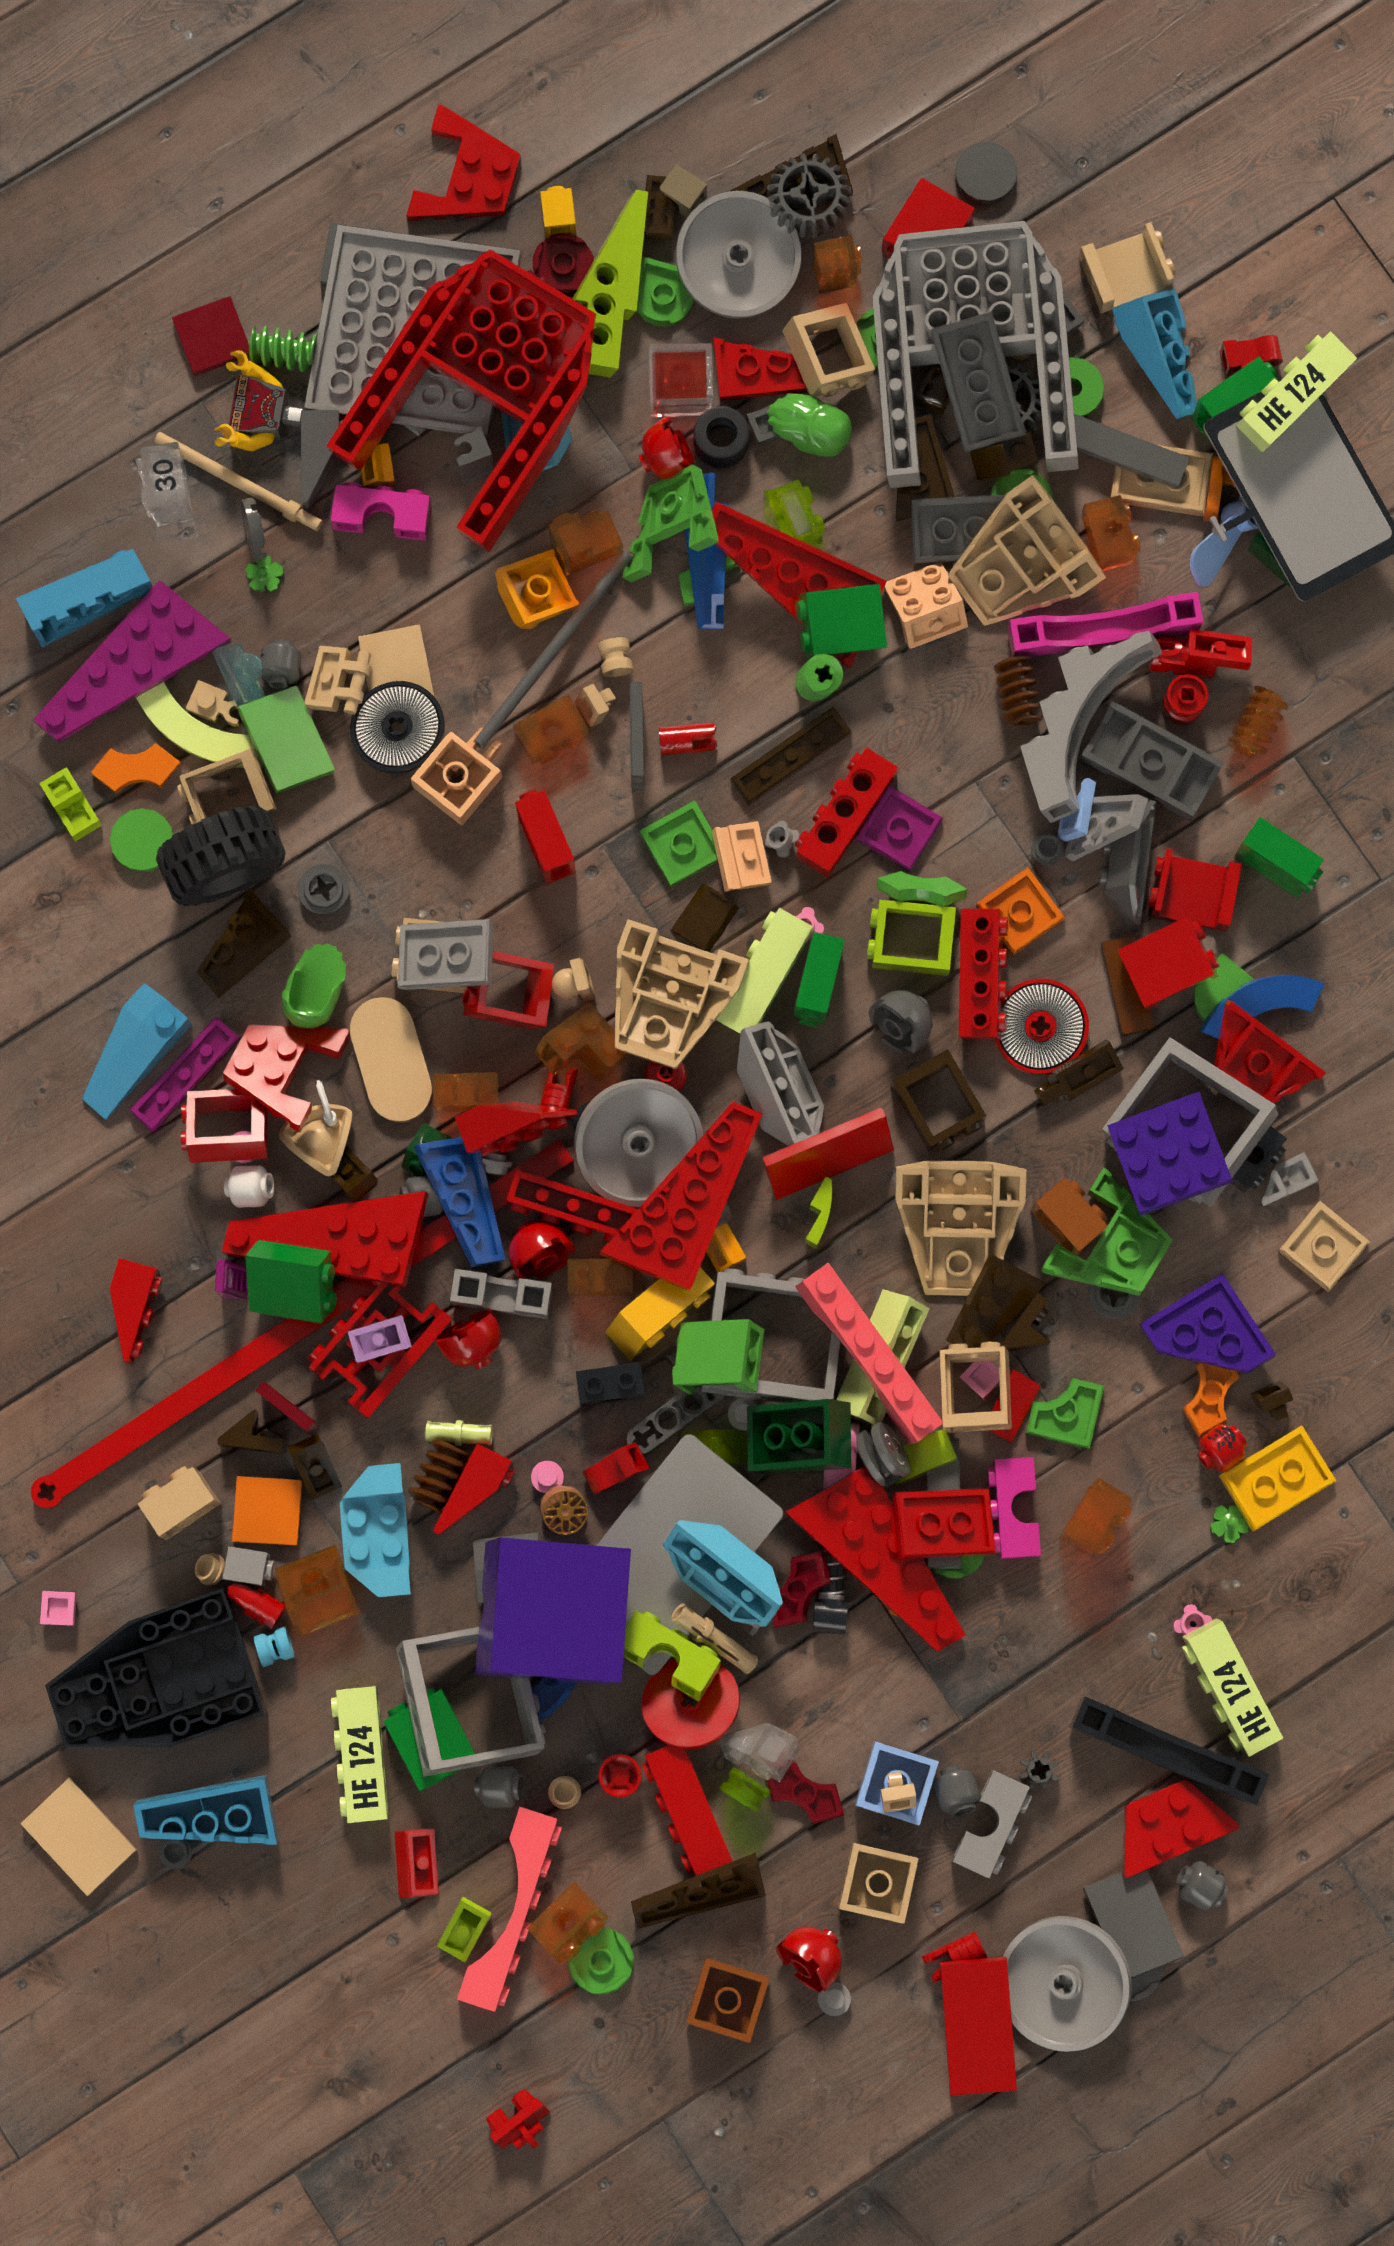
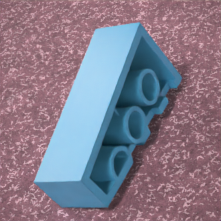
M134 549L128 551L121 550L107 560L91 565L86 569L15 599L43 648L147 594L153 585Z
M267 1775L139 1799L133 1805L139 1838L189 1839L208 1842L227 1841L247 1844L265 1843L266 1845H277L279 1841Z

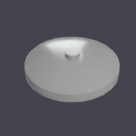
M729 191L708 198L699 204L687 217L677 240L676 266L684 288L700 306L722 317L742 319L755 317L771 310L787 296L799 273L801 245L796 228H794L791 234L787 232L790 220L787 219L784 226H778V219L782 215L781 210L777 213L776 217L771 216L770 211L777 205L776 203L770 202L768 198L756 193Z
M650 1079L626 1080L606 1088L587 1105L576 1127L574 1152L582 1175L598 1194L606 1199L627 1206L640 1207L666 1176L679 1164L689 1150L702 1138L703 1129L700 1119L690 1102L673 1087Z
M1070 1916L1045 1918L1022 1930L1006 1949L1003 1957L1007 1958L1012 2024L1032 2042L1056 2051L1084 2050L1102 2042L1121 2023L1131 1999V1973L1121 1948L1108 1933L1097 1925Z

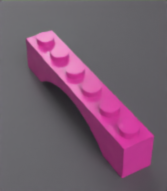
M1198 592L1166 596L1141 605L1102 613L1073 616L1038 615L1011 619L1007 632L1012 657H1037L1064 653L1073 648L1086 645L1090 649L1116 645L1129 639L1135 633L1148 630L1154 638L1188 634L1189 629L1200 630L1203 624L1199 594Z

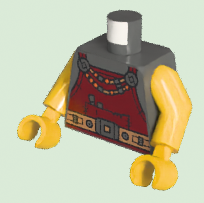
M243 351L231 352L230 354L238 359V365L228 362L226 367L232 372L241 370L242 374H237L228 424H222L214 429V431L221 432L224 435V438L219 437L214 440L215 445L222 447L229 443L232 447L253 452L272 444L273 441L281 440L284 424L301 427V410L303 408L287 406L288 396L282 384L265 369L252 361H248L247 355Z

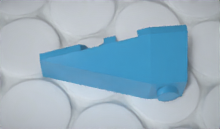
M1176 289L1142 296L1112 308L1115 316V325L1120 331L1123 341L1175 418L1178 419L1192 415L1197 401L1193 376L1187 371L1186 358L1190 356L1189 346H1183L1181 330L1186 329V322Z
M143 983L123 1005L82 1100L107 1120L192 1026L189 1019L163 996Z

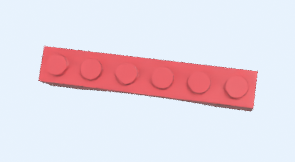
M829 1263L795 1286L813 1313L837 1336L861 1367L877 1392L890 1420L908 1445L920 1441L943 1424V1421Z
M519 1807L509 1838L515 1853L518 1869V1893L514 1911L505 1931L496 1944L482 1958L467 1967L457 2000L493 2012L497 2010L498 2005L505 2006L510 1987L504 1985L508 1973L515 1975L521 1956L515 1954L519 1941H526L531 1923L525 1920L529 1909L536 1910L541 1891L536 1890L539 1877L546 1878L552 1859L546 1858L550 1845H557L562 1827L556 1826L557 1818Z

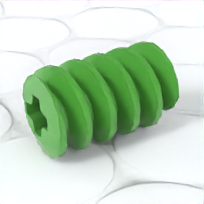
M254 325L249 344L250 361L257 364L261 358L264 366H270L274 359L275 367L279 369L283 367L286 361L288 370L293 371L297 364H299V370L305 373L310 365L312 367L317 334H313L310 341L306 342L304 332H301L297 340H294L292 330H288L285 338H282L280 328H276L273 335L270 336L267 326H264L260 334H257Z
M827 654L812 657L796 673L795 686L798 693L804 699L813 702L827 698L842 683V666L837 659ZM816 673H819V674L821 675V676H820V681H821L822 683H820L819 681H817L818 678H819V675L816 674Z

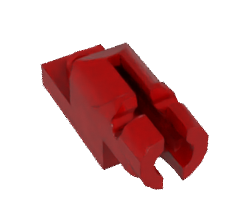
M1189 629L1186 640L1170 637L1155 638L1160 645L1162 654L1152 659V662L1149 664V671L1166 673L1172 670L1173 674L1176 675L1190 674L1209 678L1214 676L1217 666L1249 671L1252 664V637Z

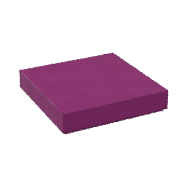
M889 785L855 840L905 871L910 872L943 821V817Z

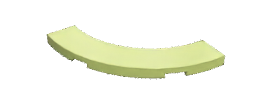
M164 682L137 697L148 719L167 739L182 750L200 759L217 762L252 749L256 754L260 767L263 768L249 735L220 731L198 721L176 702ZM243 764L235 766L236 768H244Z

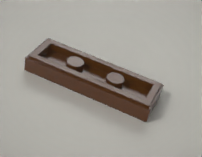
M1133 935L1101 942L1122 1036L1154 1029L1151 1012L1144 1008L1118 952V949L1134 942Z

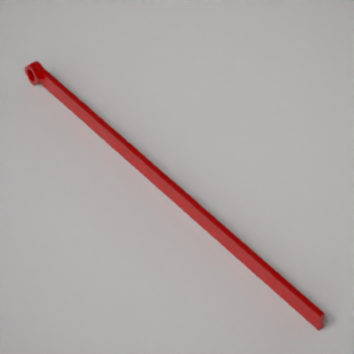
M560 1139L488 1186L495 1213L509 1204L506 1203V1199L516 1169L548 1179L574 1162ZM446 1214L420 1230L411 1268L457 1239ZM347 1278L333 1288V1292L337 1295L336 1307L322 1323L292 1318L285 1319L48 1476L38 1478L31 1487L32 1500L42 1508L53 1509L58 1507L62 1503V1498L349 1310L361 1294L368 1297L375 1289L371 1285L372 1281ZM45 1484L49 1487L54 1485L56 1488L53 1491L54 1498L50 1501L46 1497L41 1499L39 1495L42 1492L41 1487Z

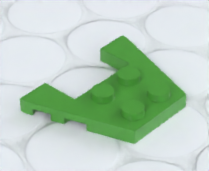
M691 465L680 470L671 478L662 479L648 486L638 524L642 525L639 538L632 541L629 551L633 554L630 568H624L622 578L632 583L651 574L653 545L687 528H690L689 547L697 552L718 543V534L702 469Z
M1103 1167L1087 1195L1116 1211L1108 1227L1087 1260L1056 1244L1043 1265L1041 1272L1140 1296L1173 1240L1149 1214L1140 1216L1136 1203L1131 1199L1132 1195L1124 1187L1121 1188L1113 1180V1175Z

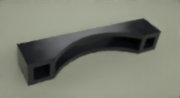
M1085 1696L1081 1697L1069 1728L1250 1805L1258 1804L1269 1774L1178 1738Z

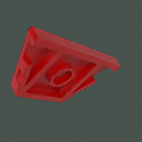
M1226 1001L1214 1066L1273 1104L1280 1101L1281 1097L1300 1090L1301 1086L1314 1079H1320L1326 1074L1324 1070L1234 1002Z
M1184 1779L1124 1806L1125 1834L1123 1835V1848H1125L1122 1875L1124 1879L1236 1831L1240 1829V1826L1194 1785Z

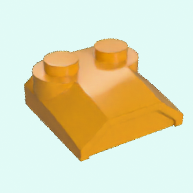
M554 549L500 567L495 572L498 592L512 621L521 629L535 628L539 622L560 615L580 605L554 555Z

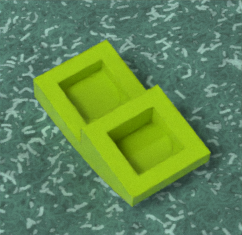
M67 767L39 783L75 842L102 826Z
M825 1177L809 1208L819 1214L805 1240L806 1244L817 1249L822 1239L831 1208L832 1180L828 1177Z
M944 1429L931 1433L912 1445L906 1444L903 1446L910 1461L911 1472L907 1477L895 1481V1485L898 1486L926 1475V1472L957 1461L948 1434Z

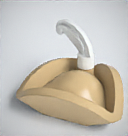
M316 1080V1087L322 1104L312 1106V1111L301 1132L290 1128V1123L286 1121L281 1127L278 1136L304 1162L323 1175L332 1176L337 1172L344 1152L352 1121V1111L344 1106L329 1104L322 1082Z

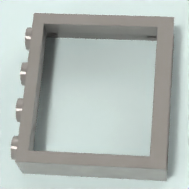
M1169 1037L1102 1128L1107 1139L1105 1143L1116 1151L1107 1125L1130 1117L1167 1065L1172 1061L1256 1115L1225 1157L1226 1165L1231 1178H1233L1278 1116L1276 1105ZM1227 1185L1189 1198V1200L1195 1201L1198 1204L1203 1202L1211 1207Z
M725 1269L724 1272L718 1271L710 1321L722 1320L726 1287L802 1297L795 1286L804 1279L793 1277L789 1278L788 1281L776 1280V1276L768 1273H757L756 1277L743 1275V1271L738 1269ZM831 1331L824 1389L758 1380L757 1392H744L733 1384L703 1385L701 1392L778 1403L833 1399L840 1340Z
M479 1627L404 1640L396 1647L424 1777L538 1755L545 1748L544 1733H546L543 1725H539L537 1712H539L540 1705L537 1694L535 1692L532 1693L530 1685L532 1677L510 1678L525 1745L441 1760L418 1654L478 1643Z

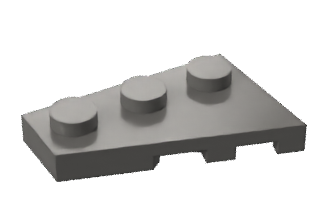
M1139 794L1093 797L1088 833L1085 836L1068 841L1063 857L1075 861L1138 830L1145 817L1148 799Z

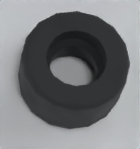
M716 406L707 409L699 416L694 426L693 445L697 455L704 463L714 468H727L736 465L744 458L749 448L750 429L742 414L733 408ZM725 427L732 431L734 440L729 446L717 447L710 442L709 435L713 429Z

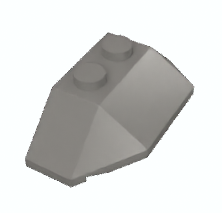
M767 1021L741 1030L737 1073L753 1110L762 1113L759 1122L761 1129L787 1146H790L820 1133L824 1105L799 1047L784 1034L774 1029L775 1026Z

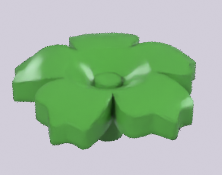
M267 556L264 561L256 562L257 565L248 563L245 571L248 579L252 580L249 587L253 591L263 592L265 586L271 593L278 589L280 584L278 578L284 575L283 566L277 562L271 564L270 556Z
M1223 1505L1216 1507L1213 1518L1217 1521L1210 1524L1211 1533L1216 1534L1218 1537L1224 1534L1225 1543L1232 1544L1240 1538L1239 1533L1247 1534L1250 1526L1245 1518H1241L1242 1513L1237 1505H1230L1228 1510Z

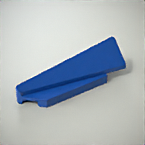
M715 473L703 474L712 509L715 503ZM690 528L685 529L697 626L699 629L723 630L726 554L715 544L699 552L689 547Z

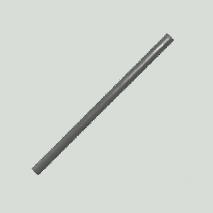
M622 551L474 739L473 742L479 748L484 749L631 561L632 556L628 552Z

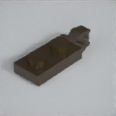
M1106 1039L1052 1071L1046 1077L1048 1082L1042 1084L1034 1092L1039 1102L1044 1105L1049 1104L1055 1099L1059 1102L1071 1101L1124 1068L1110 1041Z

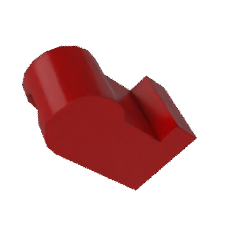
M1266 335L1236 342V339L1223 341L1219 351L1225 378L1232 376L1257 357H1260L1264 363H1270L1273 367L1283 362L1278 337L1275 335Z
M635 1442L619 1448L601 1459L600 1462L585 1469L582 1473L593 1494L597 1495L649 1469V1466Z

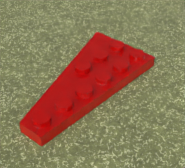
M719 502L714 503L711 510L718 534V543L715 545L801 625L802 620H798L795 610L796 601H799L798 595L873 584H880V592L882 594L887 582L886 580ZM857 652L834 656L846 668H851Z
M732 1102L599 1254L690 1292L758 1127L762 1113Z
M426 1191L229 1221L221 1252L227 1256L245 1259V1255L258 1240L331 1251V1264L335 1266V1275L406 1287L429 1194Z
M865 1465L784 1512L791 1520H794L806 1531L805 1533L814 1541H817L865 1588L875 1594L889 1610H892L935 1652L941 1651L966 1636L924 1559H899L894 1506L883 1486L876 1482Z

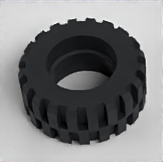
M247 806L245 808H234L231 811H223L212 817L209 816L196 824L187 826L183 831L175 833L171 839L163 842L162 846L158 848L156 862L172 899L183 906H190L192 904L197 906L206 902H214L220 898H226L238 891L241 892L253 884L259 883L263 878L270 876L274 873V870L282 866L286 852L270 814L259 806Z

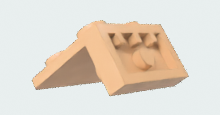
M941 562L886 582L884 590L901 619L905 642L909 649L968 627L963 600Z

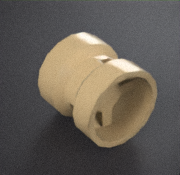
M610 638L598 643L599 655L604 660L601 665L604 677H618L634 671L632 660L627 657L630 650L628 638Z

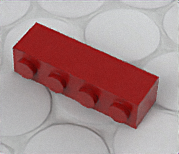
M668 1745L645 1755L647 1762L641 1765L649 1783L656 1781L660 1793L654 1796L661 1812L665 1813L668 1811L673 1824L668 1825V1829L675 1844L682 1842L686 1854L681 1856L688 1875L695 1873L697 1876L732 1862L733 1860L686 1750Z

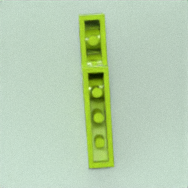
M636 189L627 200L573 297V300L596 313L594 334L601 339L602 345L593 342L589 374L610 378L619 369L623 320H629L637 311L648 200L647 191ZM597 275L604 276L608 281V285L600 283ZM594 304L600 305L604 309L605 315L597 313L594 309Z

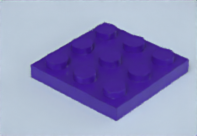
M1199 1092L1107 1125L1140 1216L1233 1183Z

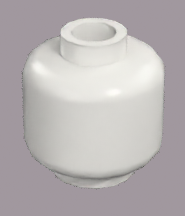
M237 1166L230 1172L229 1178L225 1179L224 1192L238 1208L261 1207L267 1203L268 1199L273 1197L274 1179L272 1174L267 1173L263 1166Z

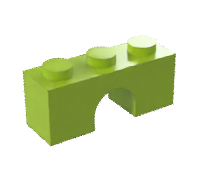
M635 1610L626 1625L623 1657L643 1668L647 1660L656 1653L671 1655L678 1664L676 1671L672 1675L671 1685L697 1701H700L717 1674L721 1659L717 1658L718 1654L705 1645L700 1647L689 1641L690 1638L684 1632L676 1628L672 1630L661 1625V1620L652 1613L644 1612L643 1614Z

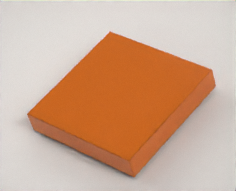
M1029 867L976 903L978 909H1000L1003 912V917H1008V936H1003V943L1012 956L1065 920L1062 912Z
M237 1476L232 1542L298 1546L303 1481Z

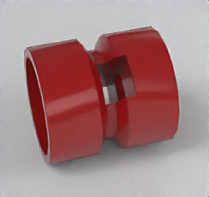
M1190 674L1180 675L1173 679L1168 686L1162 703L1163 712L1168 720L1174 724L1188 725L1199 718L1208 699L1207 686L1203 680Z
M622 1754L612 1755L606 1759L601 1765L598 1775L603 1790L609 1795L619 1798L630 1796L636 1792L642 1779L641 1768L638 1763L631 1757Z

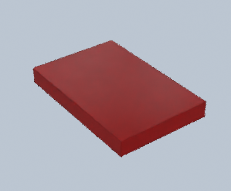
M989 1489L896 1492L893 1494L899 1559L986 1556L996 1553Z

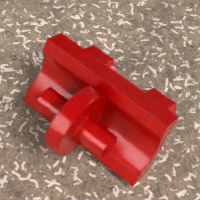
M522 2089L511 2099L519 2111L517 2114L509 2119L500 2108L486 2118L492 2131L489 2136L501 2149H505L511 2143L518 2150L526 2143H529L533 2149L540 2146L535 2136L542 2132L544 2127L539 2121L548 2115L550 2111L540 2099L534 2098L527 2090Z

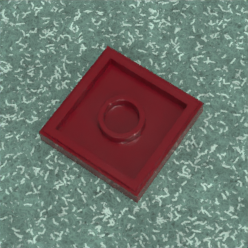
M231 296L172 317L194 377L225 366L228 362L238 361L235 356L230 354L231 352L240 350L249 357V343Z
M262 1382L256 1389V1392L309 1435L313 1436L319 1429V1425L311 1417L266 1382Z

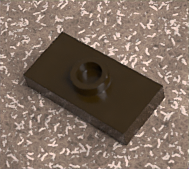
M647 175L645 191L648 192L644 238L672 241L676 202L660 192V186L666 179V176Z
M932 364L914 396V402L917 405L943 414L950 402L940 364Z

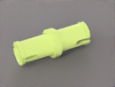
M456 1420V1423L427 1421L426 1442L439 1440L454 1443L455 1446L461 1447L463 1443L488 1446L492 1444L493 1425L464 1424V1421Z

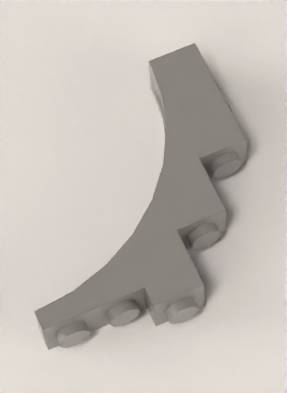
M1149 630L1135 633L1129 639L1116 645L1105 646L1095 654L1086 645L1073 648L1067 654L1058 657L1068 690L1055 692L1047 699L1039 702L1049 734L1037 736L1031 739L1029 743L1020 746L1040 812L1050 823L1080 811L1076 793V763L1082 738L1090 719L1099 705L1122 679L1140 665L1162 654L1158 641Z

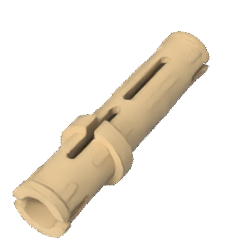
M680 1604L674 1610L671 1616L672 1622L692 1634L691 1637L697 1643L703 1642L739 1668L744 1674H749L756 1667L758 1657L717 1629L712 1620L707 1617L702 1618L688 1608L686 1604Z

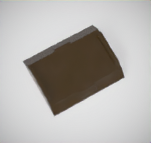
M702 883L671 928V931L697 948L710 952L739 910V907L723 894Z

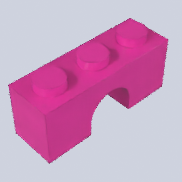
M345 482L344 486L335 485L331 514L333 530L364 534L366 521L369 516L375 512L383 511L391 514L395 519L393 527L395 537L427 541L431 512L430 495H425L423 491L409 489L406 493L395 492L393 488L387 486H376L375 489L362 488L361 484L354 482Z
M1034 1457L996 1459L992 1462L993 1467L987 1468L988 1487H994L995 1500H990L992 1520H997V1533H994L996 1552H999V1560L1040 1557L1039 1523L1020 1522L1015 1518L1011 1509L1012 1500L1016 1495L1036 1490Z

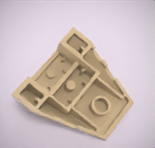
M1034 475L1005 495L948 573L950 580L984 626L1021 615L1023 612L1039 607L1050 606L1058 601L1079 597L1106 578L1086 544Z
M628 919L617 947L615 1049L677 1069L739 991L749 959L720 949L716 955L659 936L658 929Z
M931 1160L896 1167L895 1199L925 1295L968 1296L989 1254L1004 1260L1005 1252L1015 1231L1014 1228L1026 1201V1169L986 1161Z

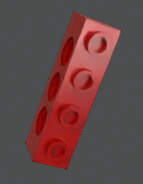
M868 747L865 748L862 754L856 752L847 766L850 772L845 780L839 778L832 787L829 794L833 798L827 807L821 804L812 818L816 823L810 832L804 830L795 843V847L798 848L796 858L826 878H829L882 795L897 776L899 767ZM857 779H865L870 783L871 787L866 791H858L853 786V783ZM840 805H848L852 808L853 814L849 817H841L837 814L836 808ZM822 831H831L835 834L836 839L834 842L827 844L820 841L818 835Z

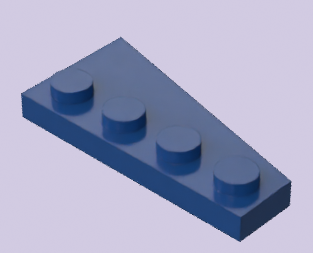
M462 1137L420 1143L414 1146L471 1267L504 1261L505 1255L481 1153L467 1154Z

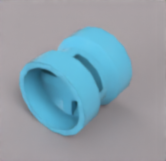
M286 1627L275 1629L274 1633L270 1635L260 1634L254 1636V1643L262 1667L273 1665L274 1661L278 1659L288 1660L295 1657ZM273 1640H275L278 1653H277V1651H276L275 1644H274V1641H273Z

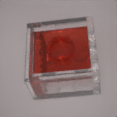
M712 343L649 345L650 417L700 416L707 409L713 408Z

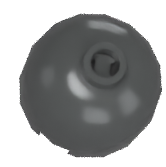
M905 990L889 992L872 1004L869 1009L871 1025L873 1026L877 1022L880 1030L885 1034L880 1039L888 1047L901 1055H905L909 1051L915 1053L929 1039L933 1027L927 1001L923 997Z

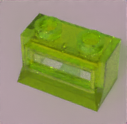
M798 479L773 490H764L763 501L765 506L769 505L775 529L813 547L822 544V533L826 531L821 515L813 514L810 504H813L814 500L808 486L802 487Z

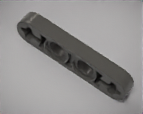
M695 1386L694 1393L702 1396L703 1405L699 1410L691 1411L684 1404V1399L688 1394L682 1391L635 1425L628 1432L627 1445L632 1444L636 1440L634 1436L636 1432L639 1431L641 1435H644L651 1429L646 1424L652 1421L655 1430L662 1437L656 1440L655 1434L647 1439L648 1447L638 1446L642 1454L646 1455L728 1395L710 1393L715 1399L709 1401L706 1392H701V1388ZM664 1412H671L677 1418L676 1426L671 1430H664L658 1424V1418Z

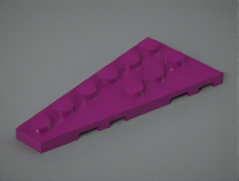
M158 580L33 721L59 743L89 726L93 720L105 713H111L120 708V705L129 699L137 698L179 673V670L191 663L199 662L206 658L207 654L221 646L223 648L230 644L232 640L161 580Z

